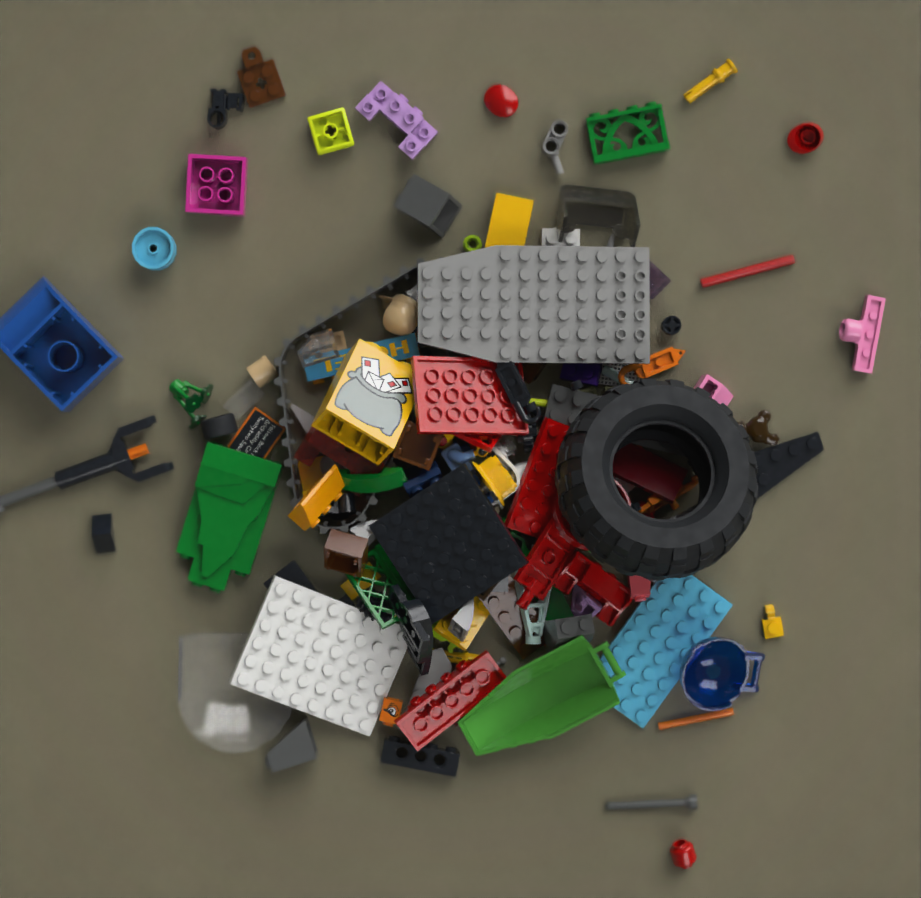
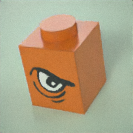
M388 696L384 697L379 721H383V725L393 727L396 724L394 720L400 716L403 700Z

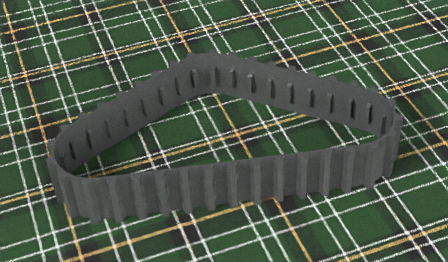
M423 258L417 259V264L425 262ZM417 265L410 269L405 266L400 267V275L393 279L388 276L383 277V285L376 289L369 285L366 287V295L359 299L352 295L349 297V305L342 309L335 305L332 307V315L325 319L318 315L315 317V325L308 329L301 325L298 327V335L292 339L285 338L282 341L285 348L282 351L281 357L274 358V364L279 366V377L274 379V384L281 386L282 397L276 401L277 405L283 406L284 417L279 420V425L286 427L287 438L281 440L282 446L288 447L289 458L284 460V466L291 467L292 478L286 481L287 486L292 487L294 492V498L290 501L291 506H296L302 498L299 497L298 484H301V480H297L295 464L299 463V460H295L293 444L297 442L296 439L292 440L290 425L294 423V419H290L288 404L292 403V401L287 399L286 383H289V379H285L284 365L288 366V361H285L290 349L294 350L296 348L294 344L301 338L309 339L310 333L320 327L323 330L326 329L325 324L337 317L340 320L343 319L342 314L354 307L356 310L360 309L359 304L371 297L374 301L377 299L375 295L387 288L391 291L393 289L392 285L404 278L408 281L410 279L409 275L417 271ZM448 350L445 357H448L451 351ZM412 409L411 413L414 414L411 422H414V420L416 419L415 410ZM394 457L391 458L390 462L386 460L384 462L387 468L397 467L393 461ZM373 493L372 496L367 494L366 499L369 502L363 512L359 510L356 512L359 517L354 521L346 523V520H342V525L338 526L328 525L329 521L326 520L324 524L319 522L316 526L320 528V533L326 534L330 529H340L342 532L347 533L350 530V525L357 520L364 522L368 518L366 510L370 505H376L379 501V498L375 495L376 493Z

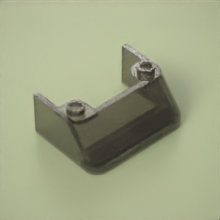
M576 185L561 186L556 221L558 242H562L564 233L574 231L576 224L612 228L613 234L617 238L629 239L630 247H635L641 226L635 195L628 191Z

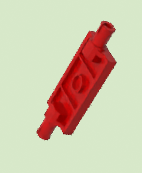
M553 516L526 557L529 563L520 568L513 578L524 587L523 594L516 602V605H519L523 610H527L534 596L539 600H544L576 549L575 546L568 543L560 535L555 526Z

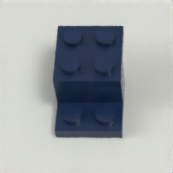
M434 459L430 471L415 465L404 470L408 481L403 483L409 497L412 498L441 479L443 475L436 460Z

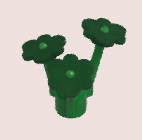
M176 379L169 386V391L174 394L173 397L192 418L190 421L191 425L188 428L193 430L200 425L201 421L207 418V415L195 416L193 412L200 408L201 402L203 404L207 403L214 385L208 384L207 387L201 389L186 380L182 382ZM188 388L199 392L200 395H197V394L195 393V394H193L192 396L189 397V396H188V393H189V389H188Z

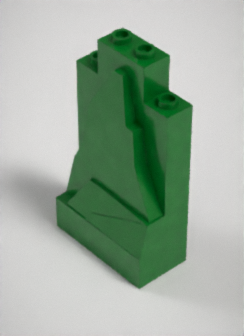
M212 441L207 442L195 482L194 494L176 552L180 553L179 557L188 560L191 557L194 558L187 579L192 581L191 585L197 587L205 585L210 587V591L220 593L226 590L232 570H235L234 574L243 577L246 574H251L284 468L283 463L257 457Z

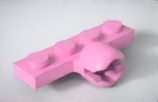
M865 295L861 319L853 320L848 318L841 322L839 338L842 341L854 343L856 347L852 364L853 371L872 374L886 298Z

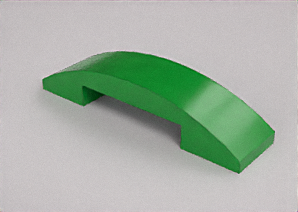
M402 467L384 468L382 473L351 474L349 469H339L345 483L343 489L351 492H382L403 486V483L408 481Z

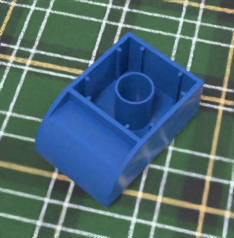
M42 276L0 317V348L62 412H70L125 359L45 276Z

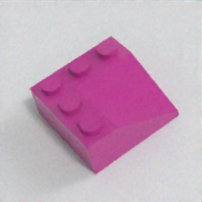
M188 154L185 212L245 217L248 174L247 157Z

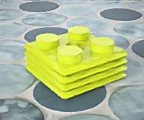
M343 107L307 118L318 155L354 146ZM329 127H332L333 130L336 129L333 136L326 134Z

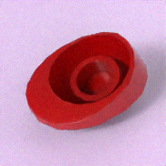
M501 84L493 85L488 88L484 95L487 109L498 117L512 116L518 108V98L507 86Z
M813 122L801 123L789 132L787 137L788 146L793 152L798 154L812 152L822 144L824 139L823 130L818 124Z

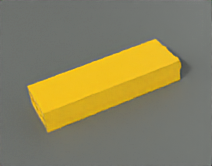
M496 192L485 248L494 245L524 246L534 200Z

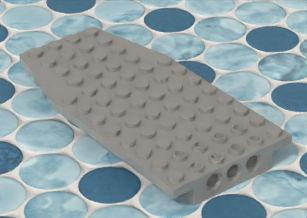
M494 245L417 264V343L480 358L493 363H508L512 361L513 363L650 364L649 247Z

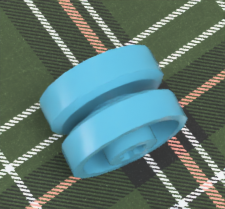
M147 227L135 235L132 242V254L135 260L144 268L151 271H161L168 268L174 262L177 255V245L174 238L165 230L158 227ZM152 246H157V250L155 252L151 250Z

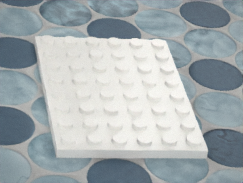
M274 575L229 684L370 737L382 709L384 697L388 695L407 650V644L402 637L403 631L399 626L400 624L394 623L382 630L375 619L371 621L369 616L365 617L364 612L359 611L360 608Z

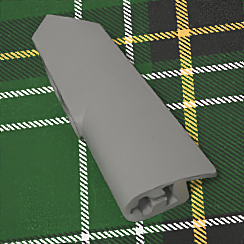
M443 648L433 650L429 673L422 676L419 674L410 700L415 696H422L426 693L425 689L429 685H436L441 681L440 678L444 673L451 671L452 664Z

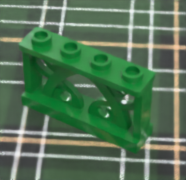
M656 101L646 103L645 107L640 108L637 105L626 107L625 111L612 109L607 111L608 114L600 115V112L592 113L585 119L593 166L670 150L662 104H657ZM647 113H653L657 117L656 124L651 128H648L647 125L650 124L652 118L649 121L644 118ZM640 114L638 119L632 117V115ZM618 118L613 124L609 121ZM624 122L630 123L642 131L634 138L631 149H628L624 141L613 137L616 130ZM597 123H604L606 125L605 129L599 128L602 133L607 134L606 137L598 136L594 132V126ZM658 127L660 128L662 143H658L652 133ZM645 135L646 137L643 138L645 145H640L638 139ZM595 139L604 141L602 154L600 155L597 154ZM611 141L619 143L620 149L614 150L613 146L615 144H610Z

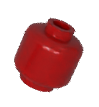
M685 839L676 840L669 849L672 862L676 867L688 869L692 867L697 859L693 844Z

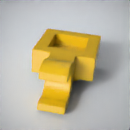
M764 605L767 617L766 619H761L764 638L784 636L782 620L780 616L775 617L774 605Z

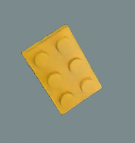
M478 596L474 597L473 620L463 642L448 630L452 618L459 611L458 609L441 618L433 629L464 651L467 650L490 614Z

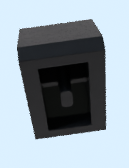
M112 513L92 516V538L97 554L116 551Z

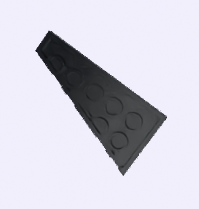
M819 432L754 452L758 473L756 474L758 483L757 499L824 450Z

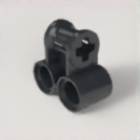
M343 493L336 502L333 500L330 503L331 509L325 515L321 514L319 517L343 520L347 519L348 515L356 514L354 493Z

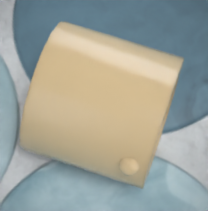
M266 355L246 368L259 388H262L279 376Z

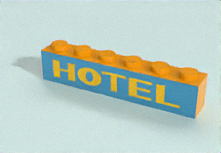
M416 333L374 342L382 348L383 353L398 362L406 359L408 363L411 362L412 356H422L417 343ZM351 348L303 359L307 381H313L315 385L324 383L325 378L332 377L333 380L344 356Z

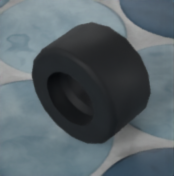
M233 413L200 422L205 440L238 431Z

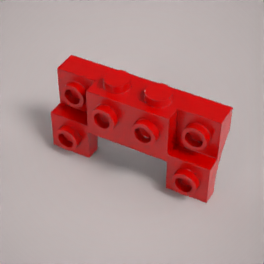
M578 551L573 552L552 585L565 595H569L575 584L602 603V609L595 617L609 627L614 625L620 614L633 600L629 597V589L616 580L617 577L614 574L605 572L599 563L590 561Z

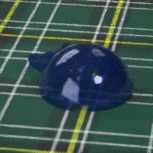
M709 637L700 640L686 652L680 665L681 688L687 699L694 706L702 710L721 711L733 706L732 702L740 696L741 692H759L760 686H758L762 661L765 660V654L747 652L743 645L726 637ZM749 660H754L751 682L749 684L746 683L750 669Z

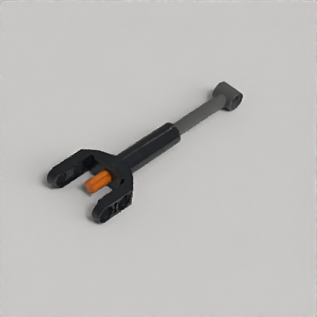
M155 415L119 427L108 453L55 472L54 477L0 496V512L6 511L5 506L57 487L63 490L114 470L140 482L175 469L172 462H164L135 473L134 469L136 467L133 459L150 454L146 443L128 449L126 441L122 438L151 427L157 422Z

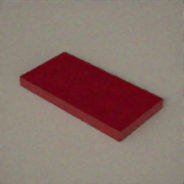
M632 443L617 451L613 460V476L671 504L674 502L688 470Z

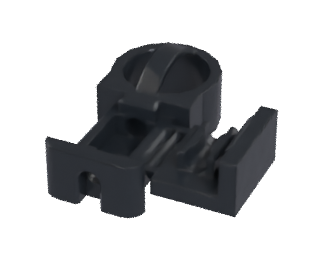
M210 89V92L213 94L212 108H208L207 121L212 128L219 130L227 125V110H230V108H236L237 111L243 112V93H228L226 89H220V91ZM217 113V125H213L211 118ZM221 113H222V115H223V117H224L222 123H221Z

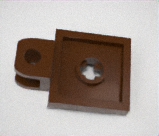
M256 46L243 50L242 59L245 69L237 71L249 107L252 108L286 96L274 60L271 59L264 62L262 54ZM251 52L255 53V58L252 60L248 58ZM259 78L267 81L264 89L256 86Z

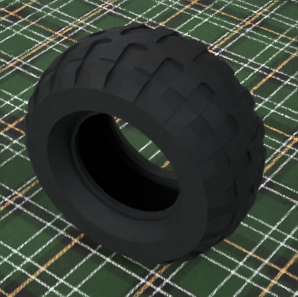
M655 378L637 380L629 385L622 384L612 387L600 397L593 399L582 409L568 428L559 448L554 479L558 493V505L562 516L569 523L570 531L580 544L583 543L591 552L590 555L602 564L605 562L616 568L617 572L628 576H641L648 580L687 577L715 564L735 545L748 527L758 497L756 457L754 451H751L749 436L743 425H739L733 418V412L724 403L720 405L716 400L709 397L711 393L699 387L694 389L686 386L683 381L667 379L665 381H656ZM642 440L664 442L681 451L693 465L698 477L699 498L696 508L692 512L675 519H655L634 510L622 498L614 482L613 460L616 452L628 444Z

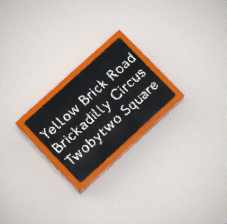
M255 406L228 444V447L266 459L285 432L286 427L279 425V422Z

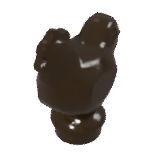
M761 410L747 424L743 421L737 422L739 425H743L753 442L769 444L771 447L778 444L779 438L777 434L768 432L767 424L771 419V413L768 410Z

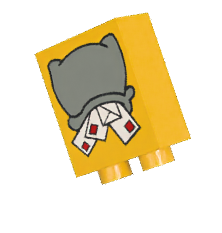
M359 339L344 356L311 426L379 465L394 450L415 404L411 364L403 361L398 362L383 353L382 348L378 344Z

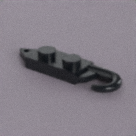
M512 361L497 363L495 371L519 418L526 424L536 423L541 417L540 407L536 408L537 414L534 418H529L526 415L524 407L530 402L531 398L516 364Z

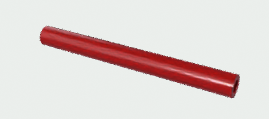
M793 254L702 278L700 283L702 288L792 265L795 264Z

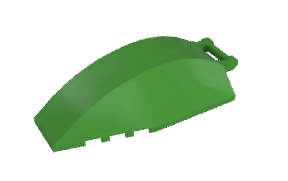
M580 635L514 670L457 722L475 755H484L509 747L514 748L526 743L531 744L539 740L552 739L620 704L613 682L623 678L626 673L619 667L608 647L610 645L608 641L593 647L583 635ZM601 650L614 672V675L611 677L597 654Z

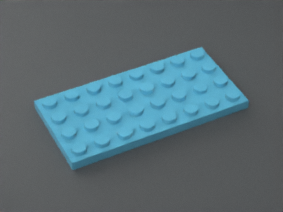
M693 575L683 578H666L654 582L650 588L651 594L649 598L638 604L608 646L619 667L626 673L623 678L613 682L620 700V704L614 706V708L641 728L646 726L733 606V604ZM602 654L600 659L611 677L614 675V672L604 654Z

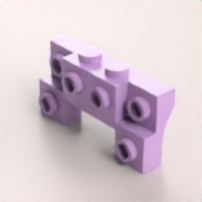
M380 81L355 107V110L360 112L369 122L380 111L407 136L398 148L413 161L433 140L438 131L422 117L423 112L416 106L412 108L408 104L409 100L400 93L398 95Z

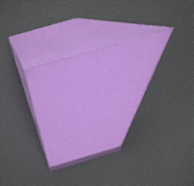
M575 584L571 599L573 615L592 614L593 618L602 609V603Z

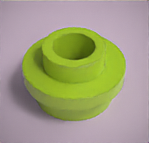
M469 235L463 241V248L466 252L481 249L482 241L476 235ZM474 241L476 247L470 248L469 242Z

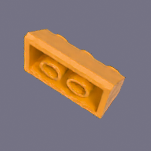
M336 464L316 481L287 515L304 531L309 527L313 529L320 522L318 517L321 514L325 515L332 507L330 503L333 500L336 502L343 494L341 490L344 488L345 483Z

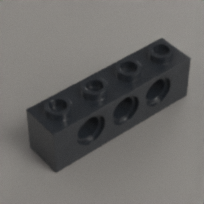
M389 735V738L385 737L380 763L456 777L460 752L457 751V748L446 746L443 749L438 748V744L428 743L419 750L426 753L425 759L419 760L415 756L417 751L409 740L408 742L400 740L401 737ZM399 747H404L407 749V754L399 756L396 750ZM441 754L445 757V761L440 764L436 763L434 757Z

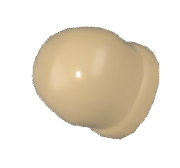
M397 294L393 298L380 295L379 298L382 299L383 308L385 309L383 316L384 328L399 336L411 334L417 327V300L404 294Z

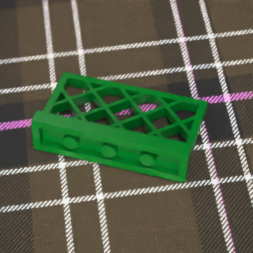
M379 543L373 550L368 552V558L373 556L377 562L376 567L366 565L364 568L374 571L373 579L363 576L359 578L349 574L345 575L383 630L400 621L398 616L394 617L396 615L394 609L382 607L384 599L388 600V596L385 595L386 588L398 584L401 590L404 591L407 601L414 600L415 598ZM376 572L385 574L387 577L386 582L375 580ZM360 581L371 583L370 591L361 589L359 586ZM373 584L384 586L383 594L372 592ZM370 596L381 598L380 606L372 605L369 601ZM381 611L392 614L391 619L384 623L380 617Z

